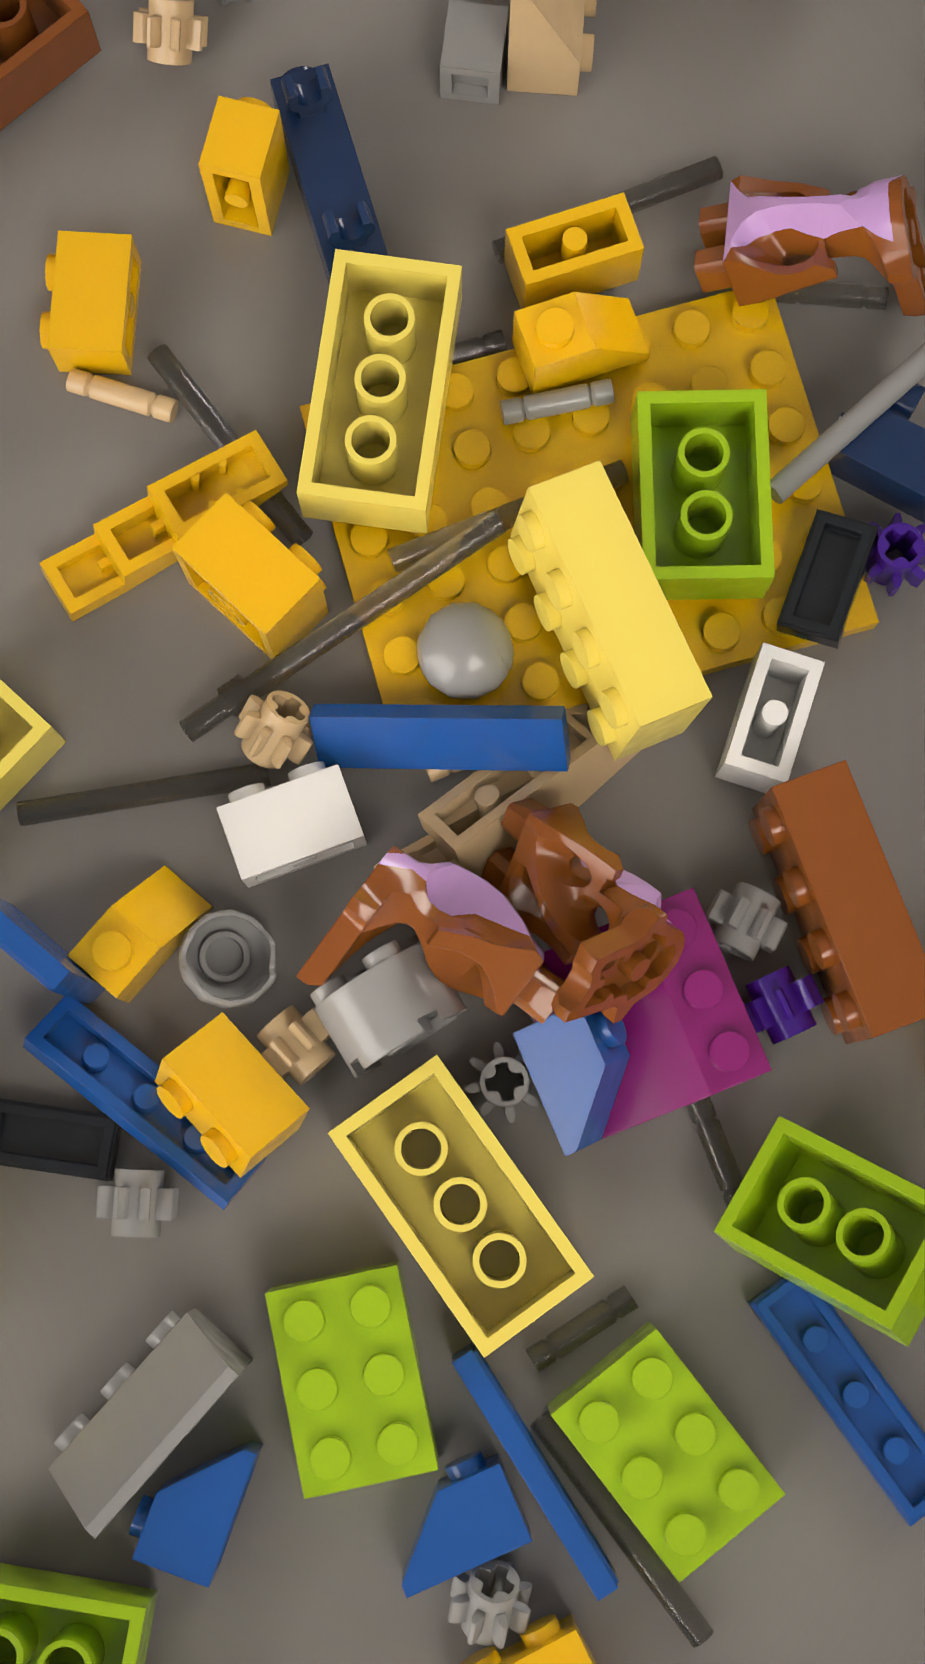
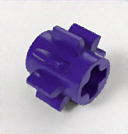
M895 513L884 530L880 526L878 527V535L866 566L867 575L864 581L867 585L873 581L886 586L888 596H894L904 579L916 588L923 582L925 572L918 565L925 564V542L922 536L925 532L924 523L915 528L910 524L902 523L901 514ZM870 522V523H869V524H872V525L879 526L877 523H874V522ZM895 548L901 551L903 557L896 558L894 561H891L885 555V552L889 553Z
M788 965L745 985L752 1001L744 1006L756 1033L766 1030L773 1045L817 1025L810 1009L824 1003V1000L811 974L796 981Z

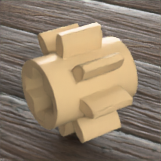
M148 0V8L139 7V11H133L132 42L146 43L147 60L165 65H189L192 63V50L202 51V47H207L208 16L194 15V0Z
M281 690L269 693L265 701L252 694L238 716L240 722L234 731L235 736L243 739L241 747L247 758L253 763L268 769H280L286 758L300 765L314 743L311 740L313 735L309 721L310 710L308 706L296 695Z
M291 1005L272 1019L259 1032L257 1038L266 1048L261 1055L283 1079L290 1075L301 1086L324 1068L334 1058L336 1053L326 1043L331 1037L316 1014L315 1008H312L303 1016L294 1005Z

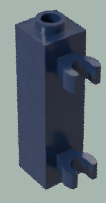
M327 63L313 68L310 66L292 68L284 73L283 76L270 79L275 109L280 110L287 151L326 278L330 285L335 249L388 256L332 73Z
M917 383L833 457L828 464L832 475L925 523V429L909 421L925 392V387Z

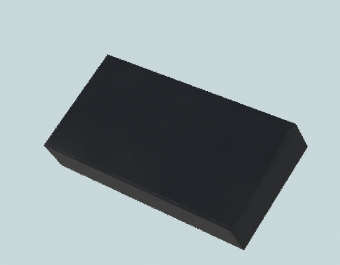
M817 509L777 621V631L838 649L876 541L879 526Z
M0 1098V1165L102 1181H113L122 1127L103 1113Z

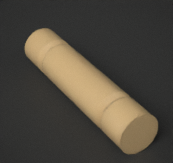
M72 368L66 381L67 392L84 397L89 396L90 399L145 416L152 415L153 418L173 423L177 415L179 406L177 399L161 394L156 396L155 392L103 376H93L90 372Z

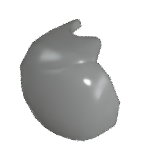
M476 602L451 603L431 614L417 639V658L422 673L430 685L450 698L477 699L497 689L506 679L508 671L513 665L514 651L511 634L507 626L493 610Z
M233 909L207 913L189 928L183 936L179 950V969L182 980L199 1001L221 1009L249 1005L263 995L272 986L277 977L275 972V941L253 916Z

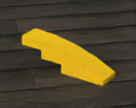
M254 430L148 485L147 497L93 524V535L39 562L41 571L69 618L74 622L177 562L178 560L171 547L225 492L241 506L248 500L260 506L288 485V480L257 430Z

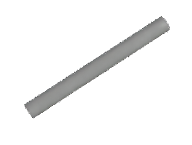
M925 343L771 479L772 500L782 504L925 377Z

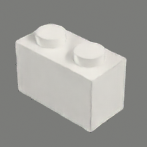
M764 642L762 643L751 662L718 765L716 778L765 794L771 787L788 781L825 662Z
M322 761L306 764L288 773L289 782L269 789L265 788L264 783L242 787L228 795L230 803L216 807L241 880L248 888L367 845L338 764L328 768L325 767Z

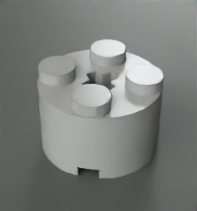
M417 935L399 944L396 940H393L381 946L362 959L366 969L348 978L340 975L310 994L316 1005L314 1009L355 1078L382 1066L380 1059L388 1055L391 1057L397 1053L401 1055L457 1019L456 1015L467 1010L458 992L435 977L427 964Z

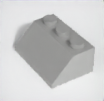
M197 1307L188 1311L182 1318L174 1311H171L145 1340L154 1349L137 1369L127 1361L101 1389L100 1393L108 1402L93 1419L90 1420L81 1413L54 1443L62 1453L48 1470L84 1529L94 1538L122 1510L253 1361Z

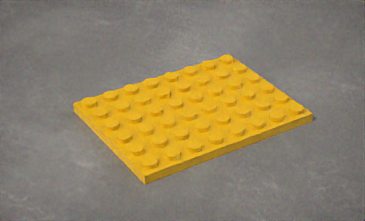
M732 290L636 316L650 353L649 359L568 385L573 386L583 383L589 385L592 381L610 378L615 401L614 403L595 407L591 405L587 409L534 420L525 418L523 422L504 425L500 410V400L515 397L522 399L524 395L531 394L515 349L452 365L427 534L331 521L382 704L565 706V709L580 704H588L581 687L574 689L564 674L560 660V654L564 651L555 631H546L538 618L534 605V596L537 593L528 573L521 575L516 570L509 554L508 539L511 538L510 535L527 489L533 485L600 460L634 530L630 419L637 391L767 389L770 479H772L819 437L775 298L762 303L739 307ZM311 403L299 406L305 430H307ZM828 463L782 504H778L771 499L775 578L763 598L667 600L702 675L752 662L763 642L789 651L819 644L777 631V621L817 509L845 517ZM864 575L842 637L874 629L879 623L867 583L864 581ZM476 602L493 610L504 621L511 634L514 651L512 668L508 671L506 679L497 689L477 699L448 697L429 684L418 662L416 644L420 632L431 614L451 603Z

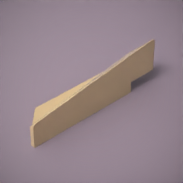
M588 704L567 708L566 718L571 753L568 772L477 770L418 814L421 825L428 835L401 850L418 862L430 864L451 862L481 877L487 859L495 851L508 847L515 850L518 841L504 831L501 825L509 804L533 798L548 808L568 803L580 807L640 751L615 761L608 745L600 746L590 730L587 720V711L590 710Z

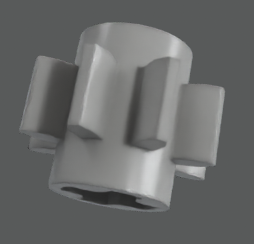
M744 882L737 883L732 895L720 889L706 913L708 922L716 926L713 934L719 948L747 961L754 960L759 948L770 954L772 950L775 951L788 926L787 922L775 917L781 902L764 890Z
M495 1042L493 1047L494 1060L485 1064L478 1058L472 1057L470 1059V1064L474 1069L481 1072L479 1082L465 1086L464 1092L469 1094L482 1093L486 1102L480 1109L479 1115L481 1117L488 1115L493 1106L504 1108L505 1118L508 1123H513L515 1120L513 1105L522 1101L530 1107L537 1108L539 1103L534 1096L527 1093L529 1083H533L530 1073L522 1065L524 1059L521 1052L519 1051L515 1059L504 1057L503 1047L500 1042ZM506 1065L509 1074H520L522 1078V1085L514 1088L512 1091L513 1100L501 1101L498 1091L488 1092L486 1089L485 1080L495 1076V1066Z
M115 1168L114 1185H98L95 1217L111 1218V1236L158 1238L161 1233V1220H177L179 1188L164 1187L165 1170Z
M497 1559L488 1561L473 1568L470 1576L462 1573L453 1577L448 1621L455 1624L461 1623V1628L468 1637V1644L496 1645L499 1649H502L510 1629L523 1634L527 1630L531 1613L528 1603L532 1584L526 1581L520 1582L516 1570L512 1567V1562H504Z

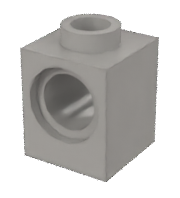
M449 0L440 60V98L499 105L508 41L509 6L495 5L488 0Z

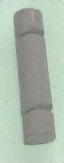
M607 378L592 381L589 385L583 383L524 395L522 399L515 397L500 400L502 420L504 425L523 422L525 418L534 420L587 409L591 405L597 407L611 404L615 401L611 379Z

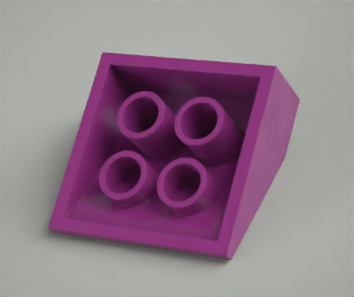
M694 887L661 900V910L668 914L667 920L684 934V949L678 963L667 978L655 990L636 1002L622 1019L627 1035L625 1045L630 1057L602 1139L772 1071ZM610 923L599 927L601 933L609 930ZM553 949L544 952V962L542 964L563 980H566L572 970L573 963L565 965ZM530 1016L533 1024L538 1022L536 1019Z

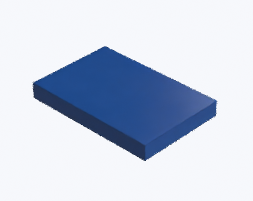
M0 899V948L49 991L86 1004H93L105 988L69 958L67 951L14 905Z

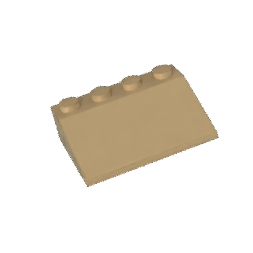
M510 0L506 91L577 96L580 72H592L595 34L583 33L584 17H595L597 0Z

